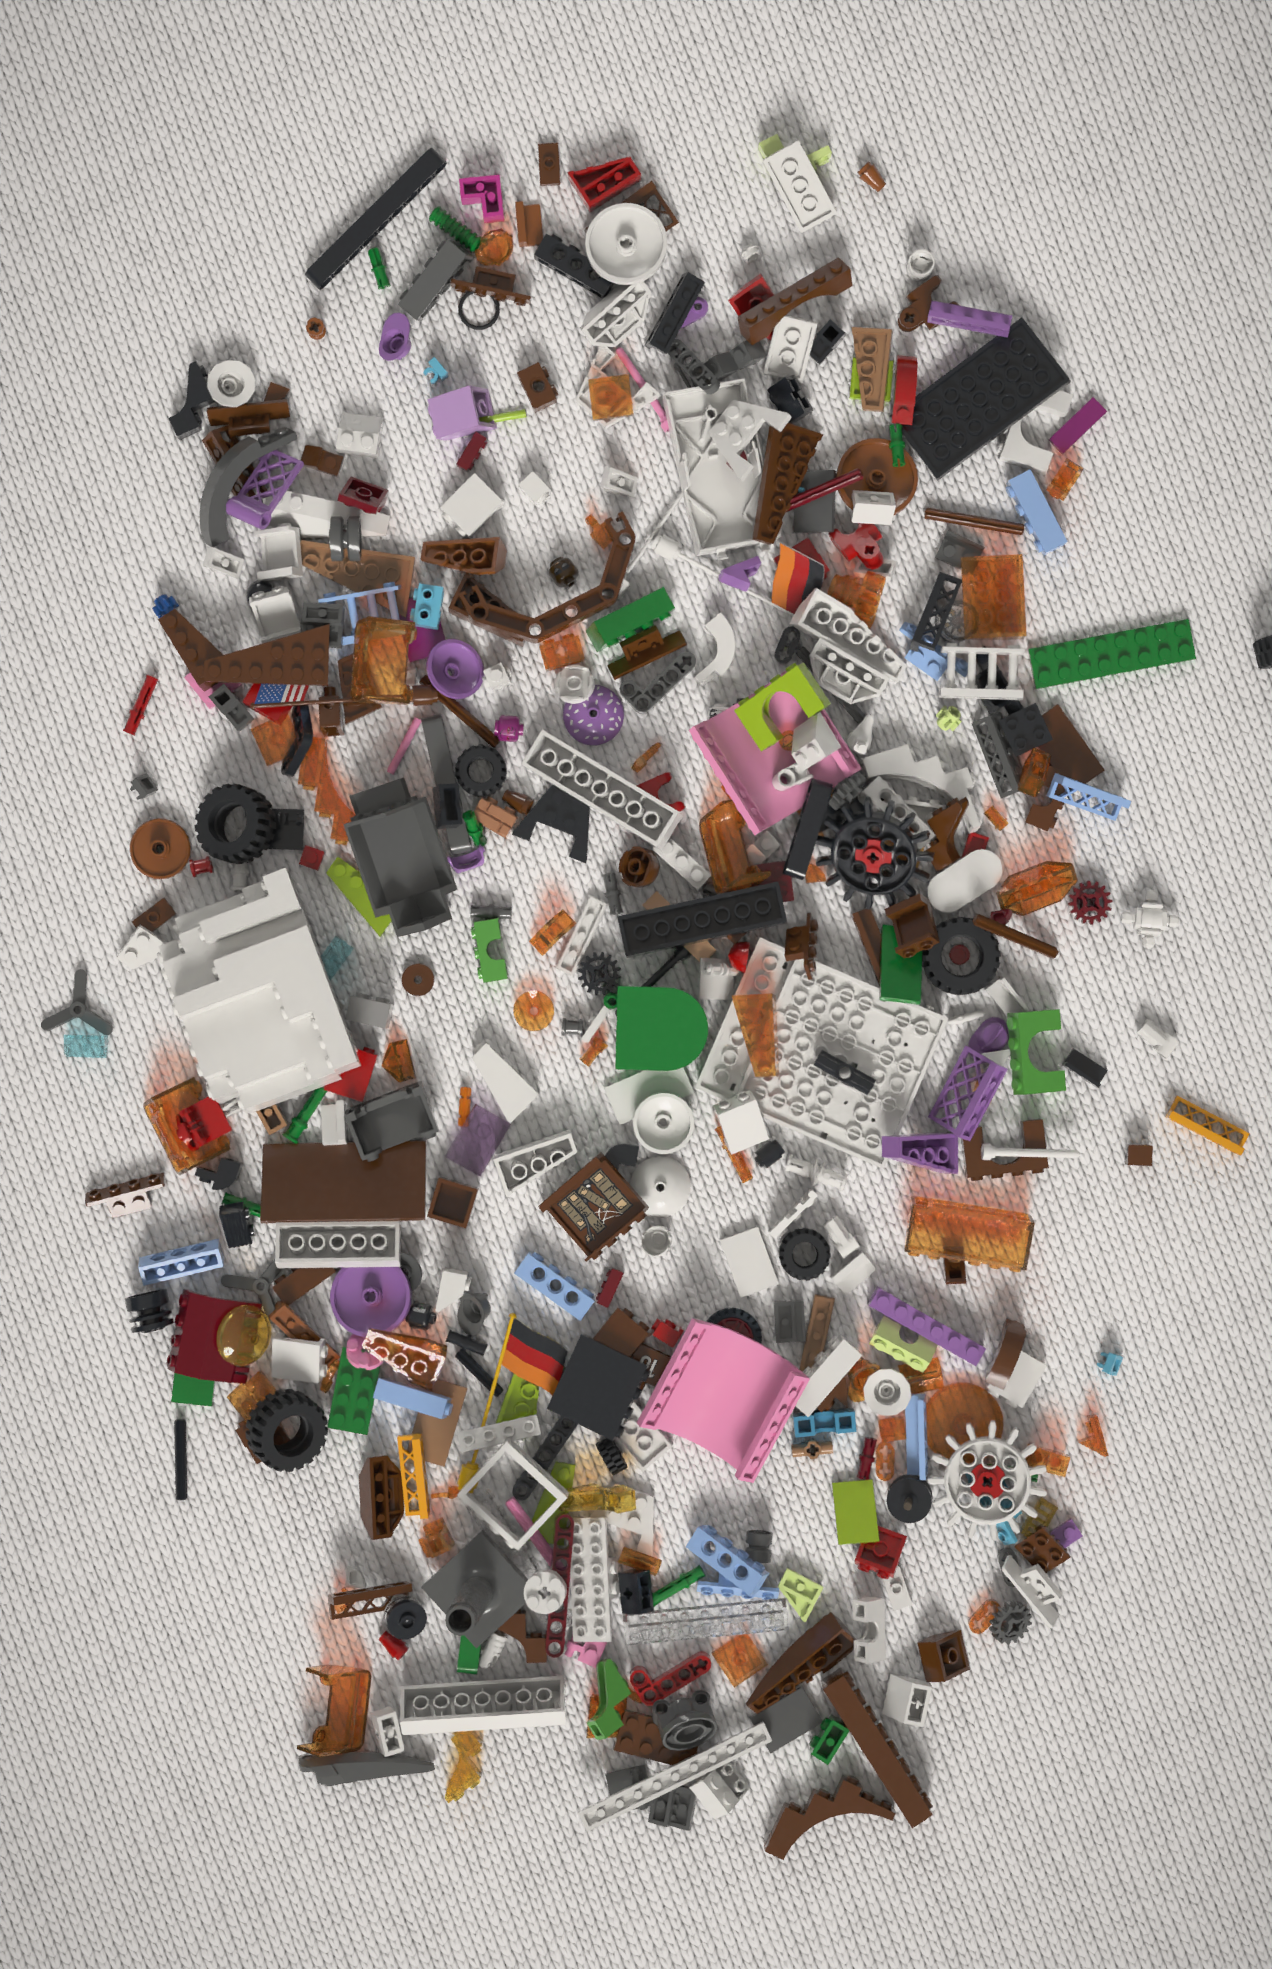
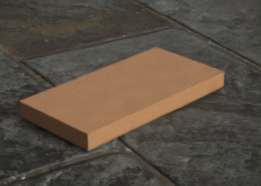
M430 1376L428 1377L425 1390L452 1398L451 1404H453L451 1414L447 1415V1418L444 1419L418 1412L412 1434H422L425 1461L445 1467L468 1388ZM412 1440L409 1441L407 1448L409 1453L413 1450Z

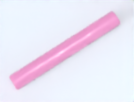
M414 717L387 772L394 775L421 724L420 719Z

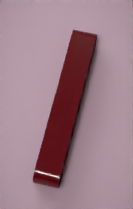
M565 1512L558 1514L554 1522L551 1570L556 1571L563 1578L567 1586V1594L562 1609L547 1614L544 1645L547 1654L553 1658L562 1655L565 1644L574 1520L570 1514ZM564 1517L570 1519V1524L566 1528L559 1526L560 1519ZM561 1538L568 1540L567 1547L563 1549L557 1546V1542ZM557 1560H566L565 1568H556ZM554 1621H558L562 1626L560 1630L552 1631L550 1629L551 1624ZM552 1642H557L560 1644V1648L556 1652H551L549 1645Z

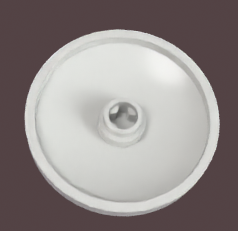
M633 203L612 205L601 211L589 225L585 240L586 254L593 269L604 279L621 285L637 284L653 276L663 264L667 253L666 231L660 219L652 211L641 205Z

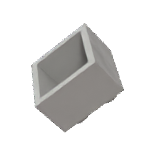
M362 993L350 996L345 1020L385 1029L389 1028L394 1004H389V999L376 997V1000L369 999L370 995Z

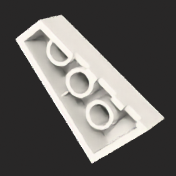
M571 1129L494 1155L493 1160L506 1198L578 1152Z

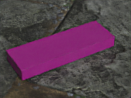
M1092 397L1049 441L1063 455L1107 413V410Z

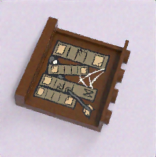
M602 1152L538 1206L542 1212L548 1210L587 1255L584 1259L586 1262L590 1258L593 1260L598 1258L603 1253L601 1249L605 1246L611 1247L617 1241L616 1237L620 1233L624 1236L632 1229L631 1224L634 1221L637 1223L642 1221L647 1216L645 1212L649 1208Z

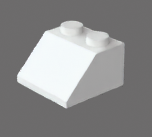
M343 412L338 428L337 452L378 458L384 418Z
M821 712L794 729L791 754L802 772L841 748Z
M444 1268L436 1312L442 1311L462 1297L466 1291H469L472 1277H468V1271Z

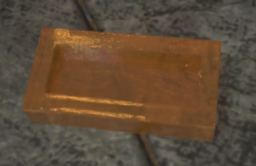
M623 1547L618 1559L620 1564L635 1569L650 1570V1574L654 1576L657 1575L662 1562L661 1559L627 1547Z

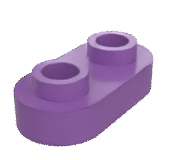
M697 297L680 329L689 326L707 314L708 304L704 298ZM696 304H700L702 308L700 310H696L694 306Z

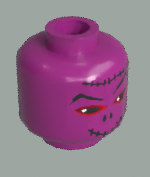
M501 715L499 720H495L494 736H498L499 741L517 742L519 736H523L524 724L520 723L518 716Z

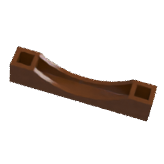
M838 257L738 316L741 335L751 345H754L769 336L780 320L801 303L819 296H836L852 287L850 267Z

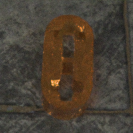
M882 1441L876 1446L875 1472L880 1480L889 1481L894 1476L895 1450L890 1442ZM885 1445L891 1450V1452L887 1453V1459H883V1453L879 1452ZM883 1463H887L886 1467L890 1470V1473H887L885 1477L879 1472V1470L883 1469Z
M986 1600L971 1615L968 1620V1626L973 1633L981 1634L991 1625L989 1620L994 1619L993 1612H990L987 1616L985 1614L988 1612V1605H996L995 1613L998 1612L997 1607L1000 1604L996 1600ZM984 1617V1619L981 1621L982 1627L973 1628V1621H980V1619Z

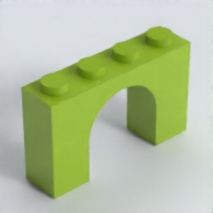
M793 663L785 669L787 673L783 676L778 674L770 680L771 684L765 688L763 685L755 690V696L751 699L749 697L744 698L738 703L739 707L734 710L760 751L770 748L784 738L769 713V703L776 692L782 691L791 694L798 701L808 718L821 712L831 704L805 663L799 665Z

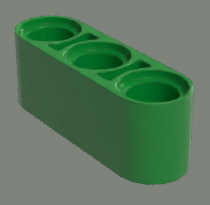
M465 1635L461 1636L457 1673L477 1675L481 1645L475 1648Z

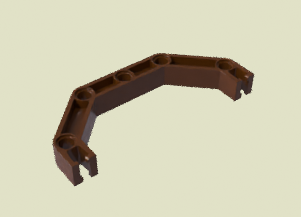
M624 512L618 513L615 519L617 522L621 521L624 528L619 532H616L611 525L612 517L604 520V526L613 541V545L599 586L532 618L486 603L478 586L475 585L470 593L471 595L476 594L479 603L470 606L465 597L467 595L466 591L459 593V600L471 622L476 626L536 644L613 606L618 600L636 539L635 533ZM628 537L631 542L623 544L620 542V538ZM609 590L613 593V597L605 598L602 593ZM574 609L577 611V615L569 617L566 611ZM477 610H483L485 615L482 618H477L474 613ZM533 627L541 630L540 634L536 636L532 635L529 631Z

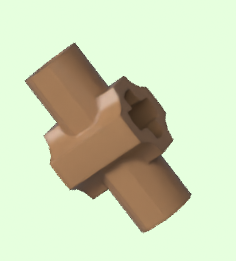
M814 1438L807 1439L806 1443L791 1444L792 1457L808 1456L810 1459H817L818 1455L832 1454V1440L817 1442ZM811 1444L818 1447V1449L814 1450V1453H810V1450L807 1451Z

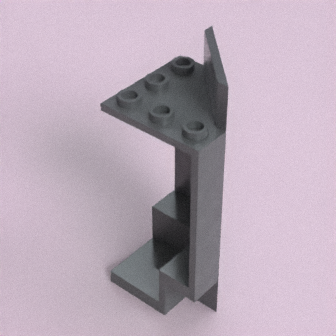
M404 777L350 795L349 797L356 816L350 817L351 822L343 825L375 918L389 914L397 937L425 931L452 919L445 895L458 889L427 798L422 797L418 799L417 795L411 797Z

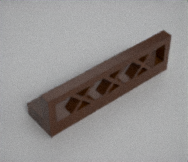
M228 425L210 431L202 442L215 464H217L223 455L236 445L239 440L236 436L230 437ZM226 432L230 439L229 442L223 440L221 433ZM251 463L246 468L251 476L255 470L253 464ZM243 472L231 489L234 496L238 495L249 479ZM265 485L259 487L261 493L268 491ZM253 489L249 490L246 494L248 497L256 495Z
M863 909L851 914V917L880 988L881 933L871 909Z
M402 1581L328 1594L330 1619L335 1620L389 1610L396 1604L392 1600L394 1595L403 1594L404 1600H410L409 1592H413L412 1583ZM385 1597L386 1600L382 1606L377 1607L372 1603L375 1598ZM365 1600L367 1602L361 1610H356L352 1606L358 1601ZM335 1605H347L342 1613L335 1614Z

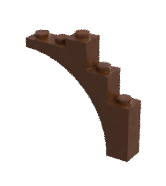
M842 1775L832 1797L824 1789L816 1790L813 1788L804 1810H801L802 1807L794 1802H790V1804L784 1802L764 1845V1850L784 1860L789 1849L802 1834L828 1818L850 1813H864L893 1821L896 1812L890 1802L886 1800L880 1802L874 1799V1795L866 1791L861 1793L862 1786L859 1783V1779L852 1775H848V1777Z

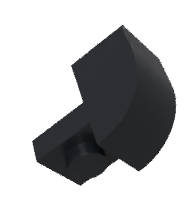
M829 319L817 333L810 356L821 365L829 354L837 348L847 333Z
M626 1143L617 1144L607 1151L605 1157L617 1170L619 1169V1164L636 1167L639 1146Z
M222 1157L217 1172L197 1167L195 1176L199 1177V1181L210 1184L211 1181H214L212 1189L222 1190L232 1186L237 1181L243 1163Z

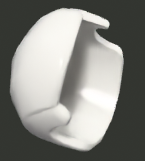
M660 1225L651 1226L642 1234L641 1248L649 1256H663L671 1248L672 1236L666 1227Z

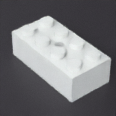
M841 1334L838 1337L834 1336L827 1344L829 1346L825 1352L821 1351L815 1357L814 1361L816 1363L811 1368L808 1366L803 1371L810 1380L800 1396L796 1407L807 1417L813 1413L862 1356L861 1352Z

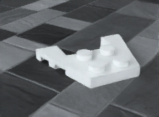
M599 346L575 401L606 429L657 400L661 395L647 382L633 398L603 372L616 357L615 353L608 347Z
M732 400L708 433L737 477L744 482L754 466L739 455L764 422H767L781 432L792 417L786 412Z
M615 1482L589 1517H606L607 1523L640 1534L641 1537L635 1551V1556L652 1561L654 1496Z

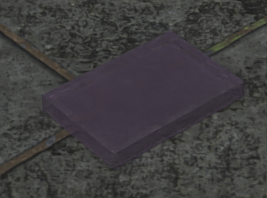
M475 1103L445 1157L481 1177L511 1123Z

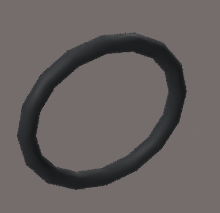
M471 291L466 292L458 305V314L461 321L467 327L474 330H484L491 327L497 321L500 314L499 302L493 296H490L496 306L494 318L483 326H475L470 324L463 315L462 306L465 299L469 295L474 294Z

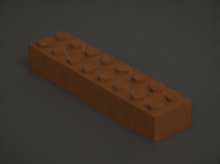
M840 1667L821 1680L822 1688L906 1820L914 1828L933 1816L931 1800L925 1791L921 1792L922 1788L917 1777L914 1774H909L911 1771L904 1757H898L900 1755L898 1748L892 1739L888 1741L887 1738L889 1737L882 1723L877 1724L876 1714L870 1705L866 1707L865 1697L859 1688H854V1680L848 1670L844 1672Z

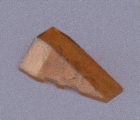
M372 1328L368 1329L362 1344L365 1350L380 1361H385L392 1366L395 1372H400L407 1377L410 1383L431 1391L447 1353V1345L431 1339Z

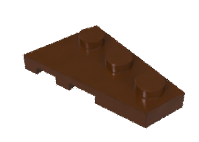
M356 652L337 660L342 698L377 696ZM380 701L343 702L345 725L383 708Z

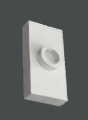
M605 1005L596 1017L592 1015L586 1025L589 1028L581 1038L586 1043L591 1040L609 1014L610 1009Z
M898 1565L894 1578H882L893 1611L913 1605L900 1566Z

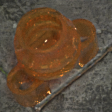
M868 570L862 584H860V578L857 576L853 579V576L849 574L844 576L836 574L831 581L827 595L849 608H855L854 614L871 629L886 577Z

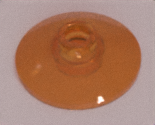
M540 991L525 992L518 997L514 1004V1018L525 1030H542L553 1019V1003L546 994ZM532 1007H536L538 1009V1013L536 1015H532L530 1013V1009Z

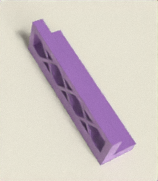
M938 301L931 302L928 314V323L1008 337L1012 315Z

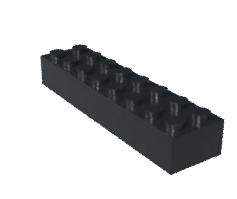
M779 882L617 916L626 958L787 924Z

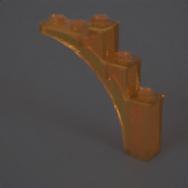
M313 737L312 744L300 766L298 784L303 786V790L314 791L315 788H318L314 811L319 813V817L331 818V815H334L331 839L335 840V844L347 846L349 840L343 824L351 822L350 817L356 815L342 801L334 788L327 762L328 740Z

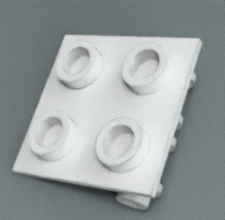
M700 958L698 999L733 1000L734 976L740 974L741 971L734 969L729 959Z

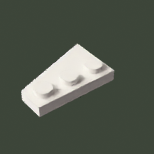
M809 1188L768 1231L774 1239L777 1236L781 1238L789 1230L787 1226L791 1222L795 1223L803 1215L801 1212L806 1207L809 1208L813 1205L818 1195Z

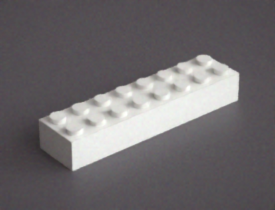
M541 730L521 763L528 770L660 850L663 849L683 816L679 811L544 730Z
M564 1676L400 1686V1725L402 1735L566 1725Z

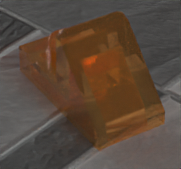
M1096 1414L1088 1415V1422H1085L1088 1434L1092 1433V1436L1081 1438L1077 1441L1104 1457L1109 1456L1098 1416Z

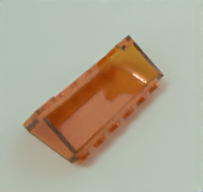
M911 1196L904 1252H908V1255L915 1257L920 1256V1254L928 1255V1258L939 1260L942 1257L948 1258V1261L960 1263L961 1260L968 1261V1264L974 1266L987 1264L988 1267L993 1269L1006 1267L1013 1272L1027 1271L1035 1222L1032 1215L1023 1212Z

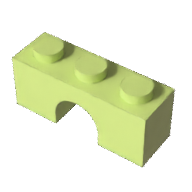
M883 1316L876 1326L869 1344L877 1350L883 1351L893 1356L894 1359L902 1361L923 1373L930 1364L938 1345L921 1335L913 1344L904 1342L899 1335L902 1325Z

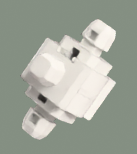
M1149 890L1145 894V901L1147 903L1142 902L1139 904V908L1136 907L1133 914L1132 912L1121 913L1122 923H1133V929H1137V935H1144L1142 938L1144 948H1153L1155 945L1154 936L1161 935L1162 931L1166 930L1167 925L1168 927L1179 926V917L1176 915L1167 916L1168 912L1163 909V904L1156 903L1158 901L1157 892Z

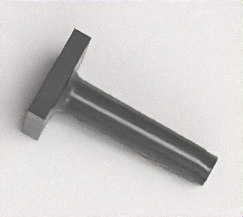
M482 1530L431 1576L421 1588L446 1614L445 1622L448 1630L454 1635H465L475 1648H478L526 1604L524 1587L528 1578L488 1534Z

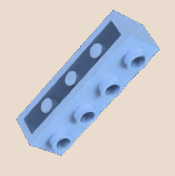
M1031 469L1008 480L1006 492L1010 498H1014L1017 504L1015 509L1018 515L1023 516L1026 521L1024 524L1025 529L1029 535H1033L1035 539L1033 543L1038 553L1041 552L1044 556L1064 546L1068 541Z

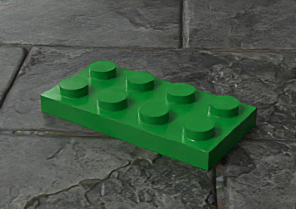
M342 1347L327 1428L368 1435L375 1400L373 1395L381 1365L372 1370L354 1367L347 1359L346 1347Z

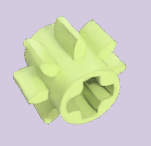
M944 705L936 714L938 726L945 731L949 729L954 731L962 722L959 719L961 713L954 706L947 708Z

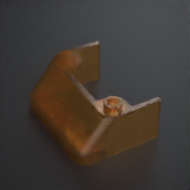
M733 800L721 801L702 817L699 822V830L717 894L757 886L771 875V871L762 872L757 865L750 866L741 832L746 821L737 810Z
M338 1665L306 1667V1672L318 1675L320 1682L323 1685L330 1686L326 1724L315 1729L312 1743L297 1745V1750L317 1757L360 1750L365 1740L372 1678L370 1671Z

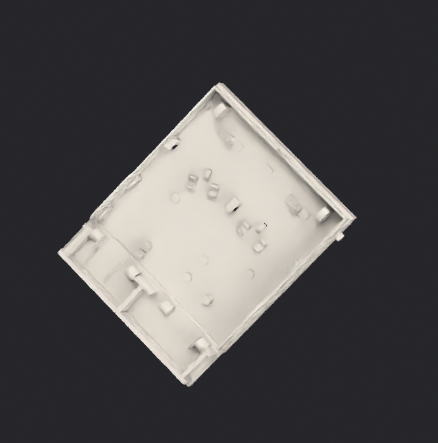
M759 937L746 967V972L739 983L695 1088L722 1100L750 1090L757 1100L762 1117L884 1169L888 1158L882 1157V1136L899 1135L949 1018L933 1012L934 1007L929 1005L924 1008L916 1004L879 1000L880 988L815 961L816 971L813 972V979L808 980L804 968V959L786 962L784 947ZM821 1050L876 1079L869 1094L866 1095L815 1067L813 1064ZM848 1067L840 1069V1077H849L850 1070Z

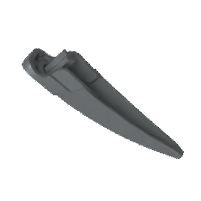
M325 1751L306 1753L298 1757L300 1771L315 1772L317 1784L321 1783V1785L324 1784L325 1786L390 1776L425 1773L435 1770L434 1763L395 1754L385 1757L379 1752Z

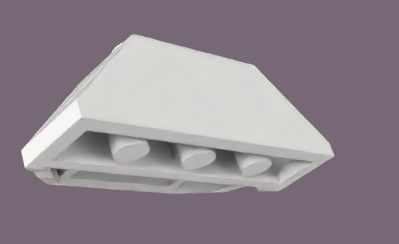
M644 281L637 284L615 287L586 313L580 330L593 346L616 347L644 322L652 292Z
M822 638L818 639L809 655L813 675L819 686L849 704L881 696L890 679Z

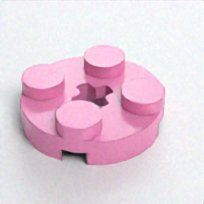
M355 1334L350 1336L346 1344V1356L354 1367L372 1370L384 1362L387 1344L382 1336L373 1338L357 1336ZM363 1346L371 1347L370 1353L362 1352Z

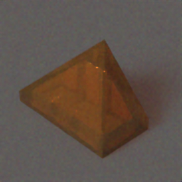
M407 1039L389 1043L381 1065L398 1082L416 1079Z

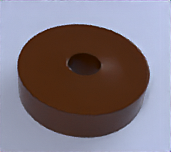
M424 964L410 965L402 975L404 989L413 996L428 994L435 983L432 970ZM416 976H420L422 978V982L420 984L415 983Z

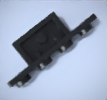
M976 654V662L982 671L976 675L975 685H977V689H985L988 685L989 654ZM996 664V686H998V689H1006L1008 682ZM981 699L989 714L1003 706L1008 714H1013L1024 708L1019 700Z

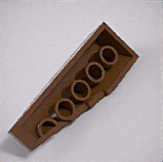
M830 1612L822 1617L812 1628H809L781 1655L757 1685L746 1705L756 1714L778 1702L780 1700L779 1696L793 1693L796 1691L795 1687L804 1681L808 1684L814 1680L812 1676L821 1671L824 1674L854 1651V1640L857 1639L843 1622Z

